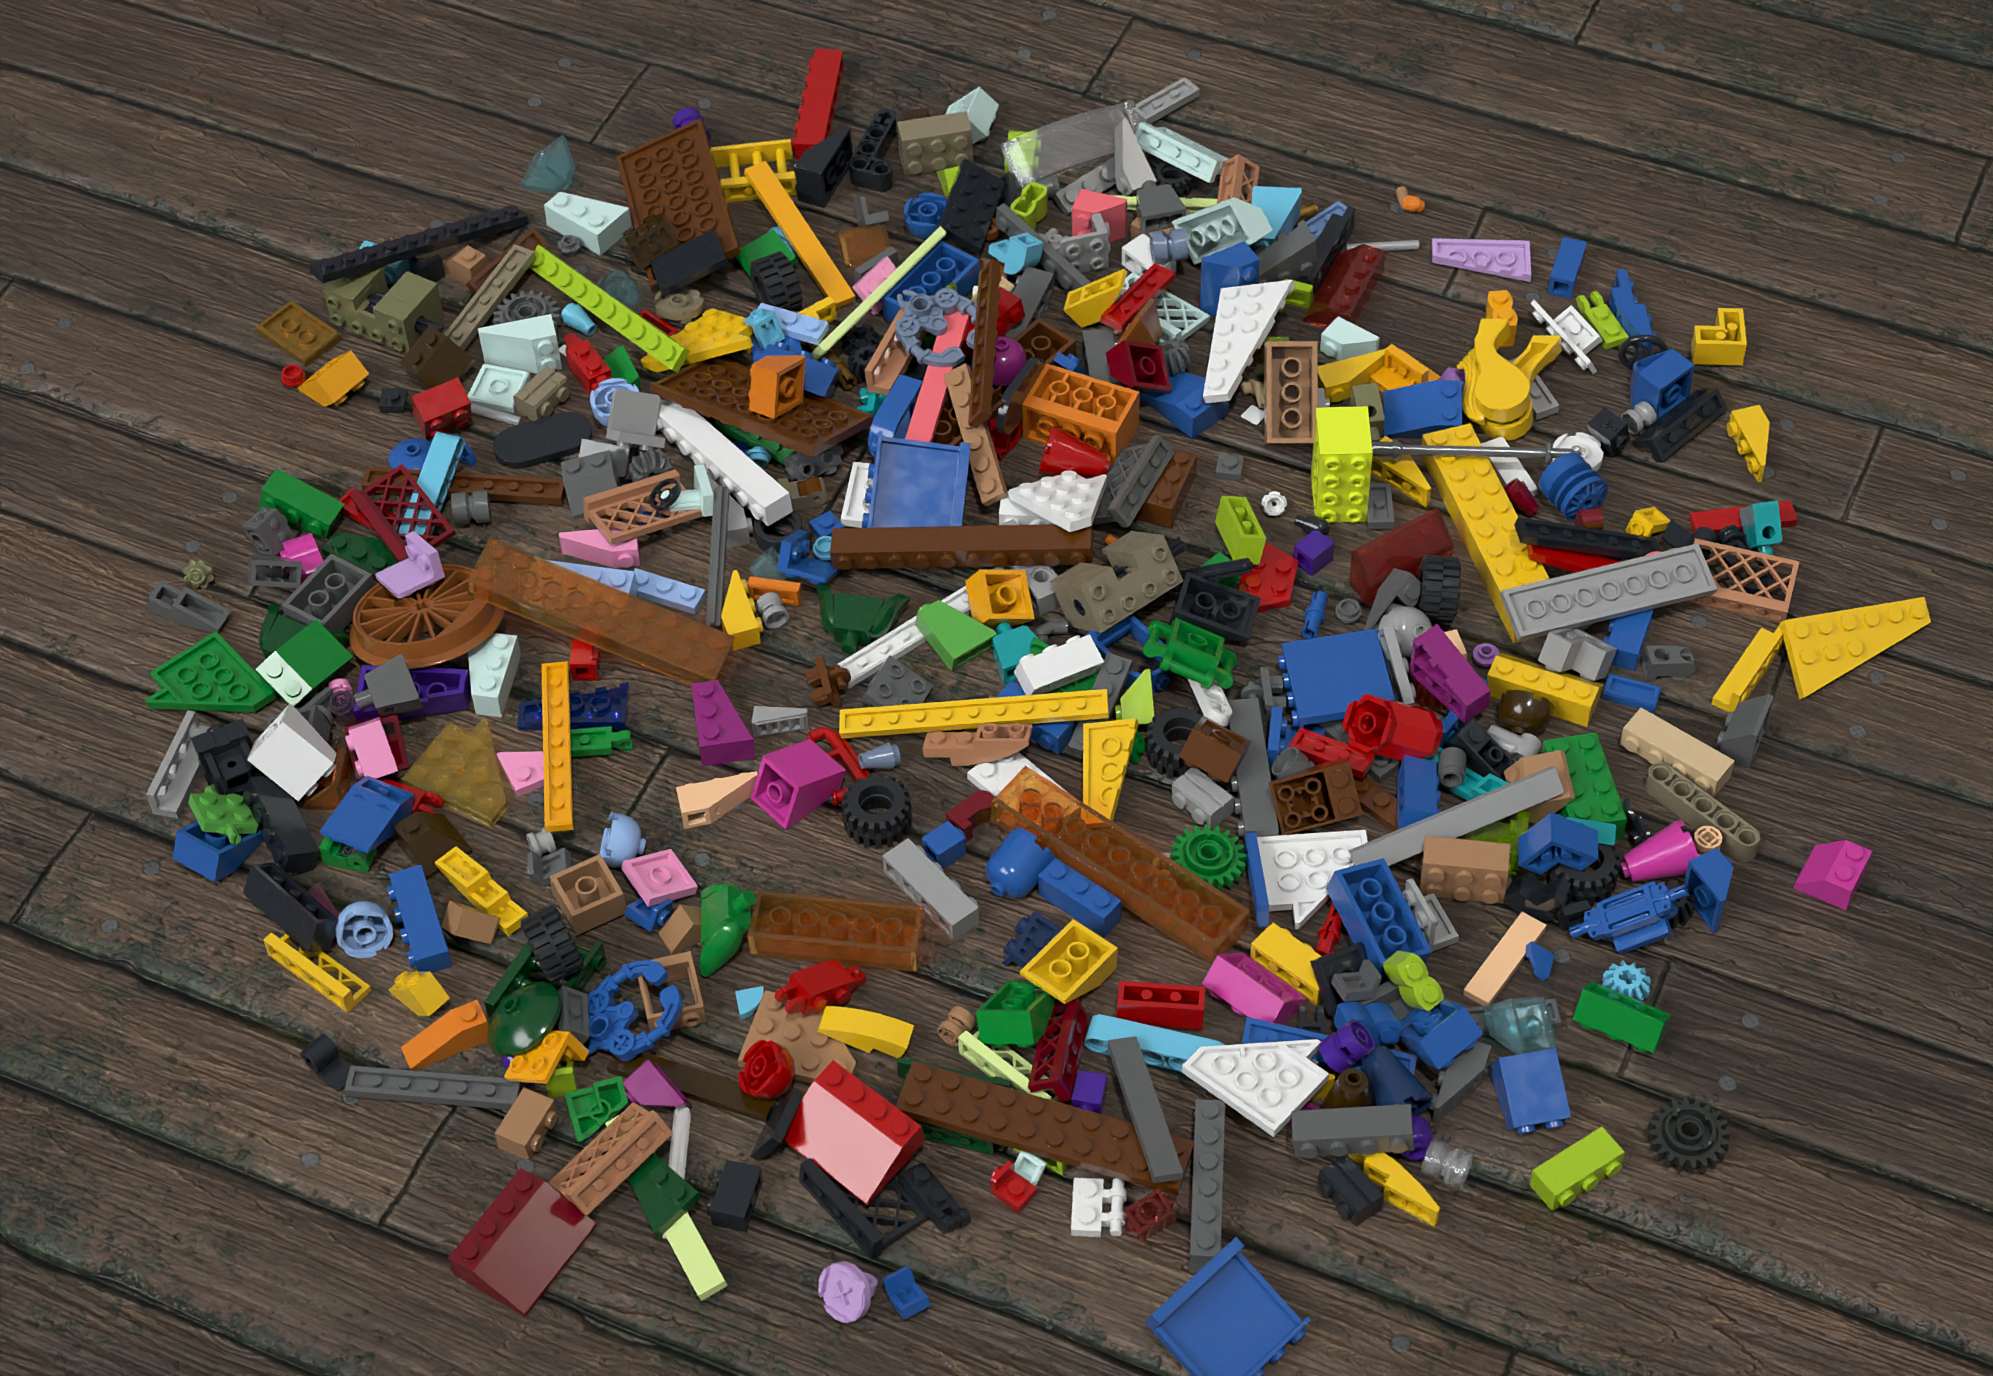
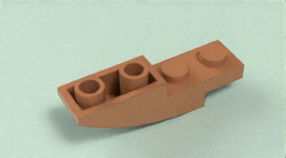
M987 723L979 724L977 733L966 731L927 732L922 748L923 756L950 758L952 766L992 762L1010 756L1027 747L1033 727L1032 724Z

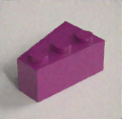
M1438 624L1413 640L1409 674L1461 721L1465 723L1489 707L1491 690L1488 685L1481 679Z
M718 680L691 684L702 766L756 759L754 740Z

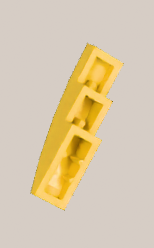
M457 846L435 861L437 868L478 910L501 917L498 928L507 936L521 927V920L528 917V913L510 899L509 893L491 879L489 872Z
M1385 1152L1372 1155L1347 1154L1351 1159L1364 1165L1363 1173L1372 1182L1384 1188L1383 1195L1385 1201L1436 1227L1440 1207L1423 1186L1398 1162Z

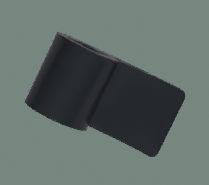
M1670 520L1662 536V540L1672 548L1693 545L1695 538L1714 543L1718 540L1716 532L1708 527L1697 528L1693 535L1673 520ZM1700 548L1705 560H1707L1711 551Z
M325 1034L319 1035L300 1052L302 1060L335 1091L339 1092L346 1086L351 1065L338 1055L339 1050L328 1036Z

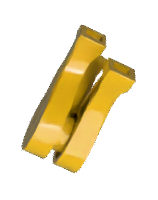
M1481 319L1478 333L1474 339V348L1457 364V370L1465 371L1462 408L1466 417L1480 424V428L1488 437L1496 439L1503 436L1506 441L1515 440L1525 435L1532 426L1534 418L1531 387L1537 374L1547 364L1554 361L1562 351L1561 335L1533 336L1527 349L1511 363L1496 351L1510 337L1509 320Z

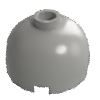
M1410 606L1394 607L1381 618L1378 632L1384 627L1393 625L1395 632H1398L1401 637L1402 646L1400 647L1402 658L1411 659L1413 640L1432 628L1429 618L1419 609Z

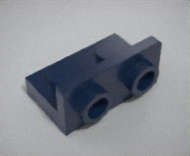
M1036 911L1027 918L1023 916L1014 929L1017 932L1014 939L1011 938L1003 950L1006 956L1002 964L1007 966L1013 961L1024 968L1062 928Z

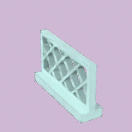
M1140 122L1135 136L1142 150L1208 183L1214 182L1216 175L1221 174L1222 163L1228 160V158L1166 127L1156 128L1146 122Z
M1134 272L1127 276L1123 289L1115 301L1129 288L1130 284L1135 283L1141 276ZM1166 290L1158 296L1160 298L1155 299L1156 306L1163 307V309H1157L1158 316L1165 317V320L1159 318L1162 334L1156 343H1162L1165 340L1169 341L1174 338L1177 341L1185 340L1210 320V315ZM1167 306H1176L1180 309H1167ZM1169 316L1182 317V320H1170ZM1186 317H1196L1198 320H1187ZM1177 327H1184V330L1182 331Z

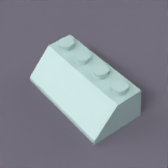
M1235 197L1172 221L1175 229L1185 228L1188 240V254L1194 264L1200 263L1203 257L1245 241L1247 245H1250L1272 231L1268 219L1261 208Z

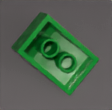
M316 619L274 651L255 670L288 705L291 704L295 708H300L309 699L311 694L318 691L354 657Z
M1007 981L976 1011L980 1042L991 1044L992 1047H1003L1007 1044H1018L1019 1047L1033 1046L1045 1033L1056 998L1030 981Z

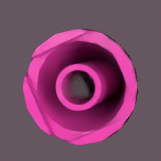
M1681 819L1673 822L1622 856L1623 862L1620 863V869L1624 878L1630 877L1631 881L1635 882L1686 875L1689 860L1698 857V853L1689 831L1683 833L1680 826L1685 825Z

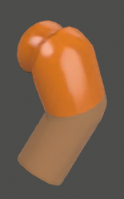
M1402 186L1396 189V196L1401 209L1418 213L1424 210L1425 202L1417 196L1409 195L1406 187Z

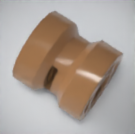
M954 1006L948 1013V1019L942 1021L937 1028V1033L943 1041L951 1046L958 1047V1037L965 1031L970 1032L975 1026L976 1020L966 1009Z

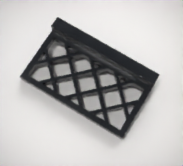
M811 1158L800 1164L799 1182L871 1260L879 1257L884 1247L929 1219L916 1201L894 1177L884 1186L883 1190L894 1191L898 1195V1201L880 1198V1191L877 1194V1198H874L868 1204L876 1206L875 1214L872 1215L861 1213L857 1208L858 1203H864L853 1194L843 1193L839 1189L840 1184L825 1174ZM879 1206L896 1208L895 1218L878 1215ZM900 1209L911 1210L917 1216L912 1220L899 1218ZM876 1223L894 1225V1231L883 1236L876 1229Z

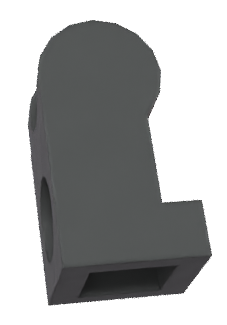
M1646 646L1640 662L1645 681H1656L1657 676L1684 678L1696 671L1692 650L1685 646Z

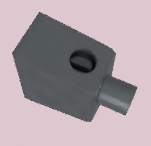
M1148 180L1142 184V189L1137 191L1136 210L1141 234L1174 228L1172 221L1186 216V207L1171 185L1156 186L1153 180Z
M249 555L247 581L251 586L298 588L301 583L302 562L280 556ZM287 567H289V575H288V577H287V574H286V568H287Z
M402 654L366 673L364 678L368 689L354 694L359 709L374 704L380 716L423 708L408 665Z

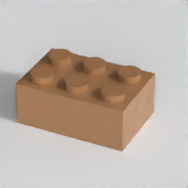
M1425 836L1420 892L1423 896L1434 893L1436 898L1503 904L1509 868L1510 844Z

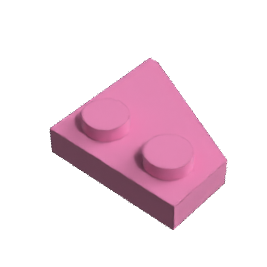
M543 751L499 752L496 754L498 762L517 797L544 786Z

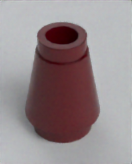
M1515 478L1504 487L1511 504L1527 516H1531L1538 510L1539 505L1524 481Z

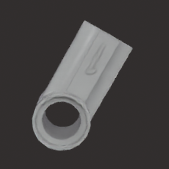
M1491 725L1487 731L1515 762L1523 757L1538 755L1542 749L1541 741L1532 734L1524 733L1519 736L1496 725Z

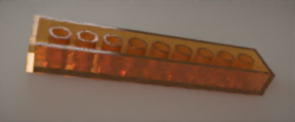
M489 538L468 579V595L689 685L714 680L719 681L733 651L735 637L493 538Z
M1026 765L992 800V821L1009 832L1014 831L1016 828H1021L1035 835L1038 838L1035 843L1043 850L1048 847L1055 858L1120 899L1122 906L1209 963L1213 964L1217 955L1226 954L1248 929L1251 910Z

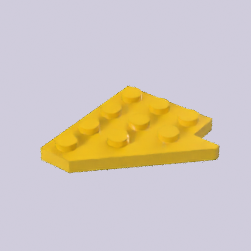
M709 309L698 320L688 323L682 331L670 337L690 351L682 365L684 366L751 348L753 343L749 336L754 333L752 327L745 325L744 317L717 309ZM649 353L640 360L645 369L654 372L669 370L667 366Z

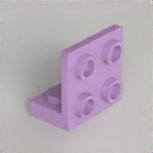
M415 531L405 535L407 541L405 550L409 558L375 574L376 579L397 598L410 596L413 592L425 586L433 585L436 581L445 577L438 551Z

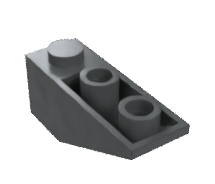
M1394 568L1378 589L1364 630L1377 629L1378 633L1381 618L1384 614H1388L1392 608L1414 607L1421 598L1422 583L1410 572Z
M1477 1042L1471 1049L1461 1051L1454 1057L1455 1061L1447 1067V1070L1441 1069L1437 1086L1441 1087L1439 1094L1433 1093L1432 1105L1429 1107V1110L1434 1111L1433 1123H1438L1482 1085L1490 1059L1491 1045Z

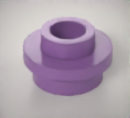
M1483 643L1474 648L1473 659L1479 667L1488 669L1491 668L1495 656L1500 653L1494 645Z

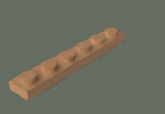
M965 363L945 373L944 376L963 441L971 443L969 461L981 502L987 507L1009 495L987 422L984 421L977 429L968 425L972 372L970 366Z

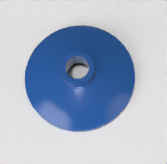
M412 438L398 443L389 454L390 467L396 468L403 464L406 469L422 470L432 442L422 438Z

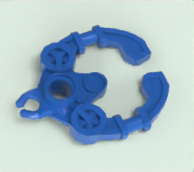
M643 960L629 964L624 963L621 966L622 969L613 976L608 975L597 989L588 994L590 1036L587 1039L589 1041L588 1055L600 1049L612 1052L621 1061H629L635 1058L637 1054L655 1046L654 1043L664 1035L667 1037L671 1034L670 1031L677 1022L683 1005V997L674 984L661 991L660 1002L665 1010L656 1021L658 1026L648 1034L642 1031L640 1035L635 1036L631 1031L627 1030L629 1025L636 1020L638 1009L629 1001L622 1002L616 1006L615 999L612 997L615 992L617 993L620 990L618 985L627 978L633 981L637 977L644 976L650 984L655 986L662 985L669 977V974L660 962Z

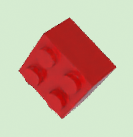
M459 378L412 396L413 415L426 440L433 439L437 432L446 433L454 428L456 430L462 429L472 421L471 402Z

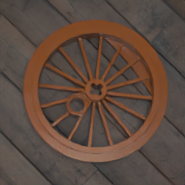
M441 564L445 577L436 581L433 585L425 586L413 592L417 600L410 596L397 598L383 584L378 583L362 596L354 609L353 625L349 634L350 646L356 656L374 666H380L400 654L403 655L409 669L443 663L469 652L492 635L501 623L504 615L503 598L494 587L489 585L481 573L472 568L455 564ZM425 591L424 597L421 599L419 592ZM437 626L442 627L444 630L435 637L433 629ZM411 631L408 642L399 643ZM421 631H429L431 638L417 641Z

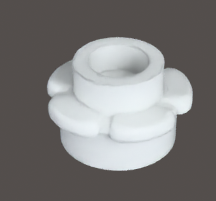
M1272 491L1269 495H1265L1262 499L1263 511L1269 516L1283 514L1284 508L1287 506L1285 496H1281L1277 491ZM1272 502H1276L1277 505L1273 506Z

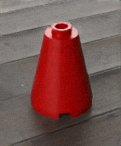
M1052 425L1038 473L1058 476L1064 471H1074L1083 478H1093L1104 474L1107 475L1111 461L1106 460L1107 454L1060 427Z

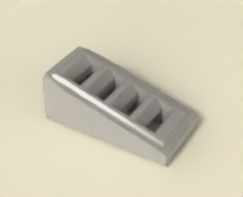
M754 706L752 717L753 736L766 737L809 729L808 709Z

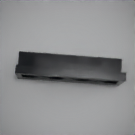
M1348 206L1343 216L1332 213L1316 241L1317 261L1308 276L1294 279L1297 282L1313 285V296L1317 294L1355 227L1354 207Z
M1718 387L1695 390L1632 441L1634 447H1649L1655 462H1663L1728 409Z

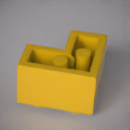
M1718 308L1715 326H1694L1691 342L1693 364L1743 365L1747 346L1743 309Z

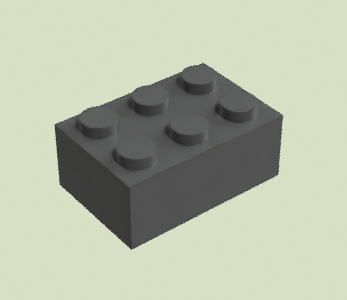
M330 554L282 604L284 616L306 626L317 619L328 631H343L353 620V612L359 600L367 591L375 586L372 574Z

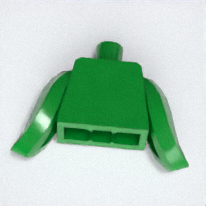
M719 883L705 888L700 893V901L702 902L701 944L703 946L700 953L699 967L704 977L713 974L736 953L740 947L743 934L751 925V906L756 903V897L750 890L741 891L735 884Z

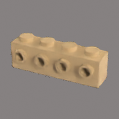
M1640 708L1623 727L1620 745L1624 746L1628 751L1647 759L1651 764L1666 763L1713 798L1731 777L1735 760L1643 708Z

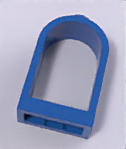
M899 375L872 422L868 437L869 452L871 450L872 438L877 439L879 431H883L882 436L905 439L906 429L909 428L923 381Z
M1132 614L1102 633L1090 631L1085 635L1090 634L1103 660L1107 652L1111 653L1107 647L1127 634L1142 647L1149 637L1148 628ZM1155 656L1154 658L1161 663L1162 657ZM1158 668L1151 672L1152 692L1162 690L1169 684L1170 670L1165 672ZM1131 670L1124 688L1128 690L1142 673Z

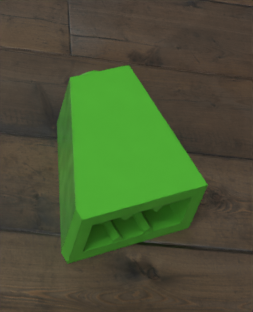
M940 600L932 604L927 603L923 605L917 612L915 626L951 672L992 648V638L997 635L993 629Z

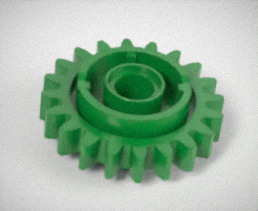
M1205 824L1204 830H1200L1197 825H1194L1193 833L1188 829H1184L1183 836L1177 835L1175 843H1172L1169 862L1172 863L1171 871L1178 872L1177 880L1187 879L1186 887L1191 886L1193 883L1196 884V891L1198 892L1203 886L1206 887L1208 893H1211L1212 887H1216L1219 892H1222L1224 884L1232 888L1233 881L1239 882L1241 874H1244L1247 854H1244L1245 846L1238 845V836L1229 838L1230 830L1220 833V826L1218 825L1213 831L1210 830L1208 824Z

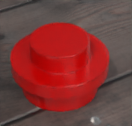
M291 364L282 370L281 381L287 387H297L306 379L305 371L299 365Z

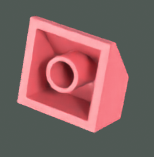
M1081 189L1072 207V236L1091 233V215L1101 213L1103 221L1109 224V243L1126 237L1127 199Z

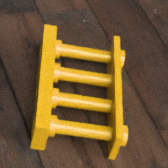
M791 139L711 147L716 166H730L731 178L720 179L727 203L760 199L748 179L740 177L739 165L753 164L754 166L764 161H777L778 173H774L789 196L797 195L794 171L787 172L786 160L793 159Z

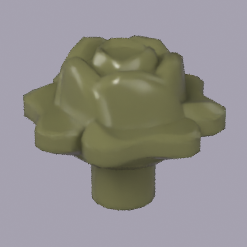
M203 559L198 561L190 560L189 565L183 569V573L186 575L184 581L191 584L193 589H198L199 586L202 589H206L209 582L214 580V576L211 574L213 568L208 566Z

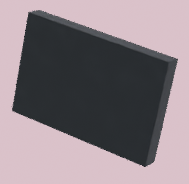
M715 228L650 260L663 296H667L729 264Z

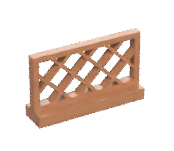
M676 470L583 498L584 519L588 524L593 522L611 545L696 519L703 515L701 509L670 512V509L667 508L657 511L649 504L650 494L660 482L673 478L680 483V474ZM680 483L681 491H685L686 488ZM668 484L661 489V491L667 488L672 489L674 486H676V484ZM658 494L656 495L654 500V503L658 502V504L655 506L661 505V501L659 500ZM641 510L647 512H652V515L648 516L639 513ZM658 514H663L670 517L663 519L657 516ZM617 518L628 519L629 522L623 523L616 520ZM635 521L647 523L642 526L634 525ZM614 528L624 531L617 534H613L611 532V529Z
M1695 538L1694 544L1698 543L1700 548L1710 550L1714 557L1706 560L1707 565L1718 561L1724 571L1712 576L1717 587L1715 594L1684 602L1778 623L1786 620L1800 561ZM1729 554L1736 556L1740 561L1730 568L1722 559ZM1754 560L1762 561L1766 568L1755 574L1748 564ZM1784 566L1792 568L1791 575L1781 580L1775 569ZM1744 567L1750 577L1739 582L1732 572ZM1770 572L1776 583L1765 588L1759 578ZM1728 575L1734 585L1728 589L1722 588L1717 583V580ZM1754 581L1761 591L1754 595L1749 594L1744 590L1743 586ZM1780 587L1786 594L1785 601L1773 599L1769 592Z
M633 1102L557 1173L548 1184L576 1205L587 1216L663 1144L673 1132L655 1111L651 1110L649 1112Z

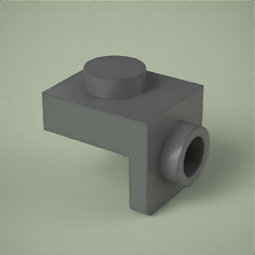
M562 848L542 858L534 851L528 853L527 872L532 879H535L544 887L551 885L549 876L572 867L571 853L566 848Z
M1363 960L1359 972L1334 974L1331 983L1343 1001L1368 1000L1374 998L1380 985L1381 975L1370 960Z

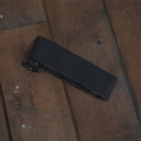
M890 109L877 111L849 160L850 181L854 186L877 192H887L893 187L892 165L888 161L883 160L897 134L896 115Z

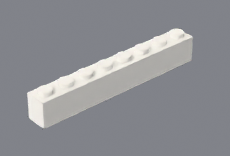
M661 399L656 430H660L670 443H675L683 455H688L693 459L695 465H704L708 475L714 481L716 480L721 485L728 487L729 493L737 499L742 507L746 506L757 520L760 519L769 526L793 512L790 493L695 410L685 409L677 403Z

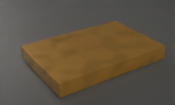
M292 300L255 327L257 334L305 367L342 340L341 333Z

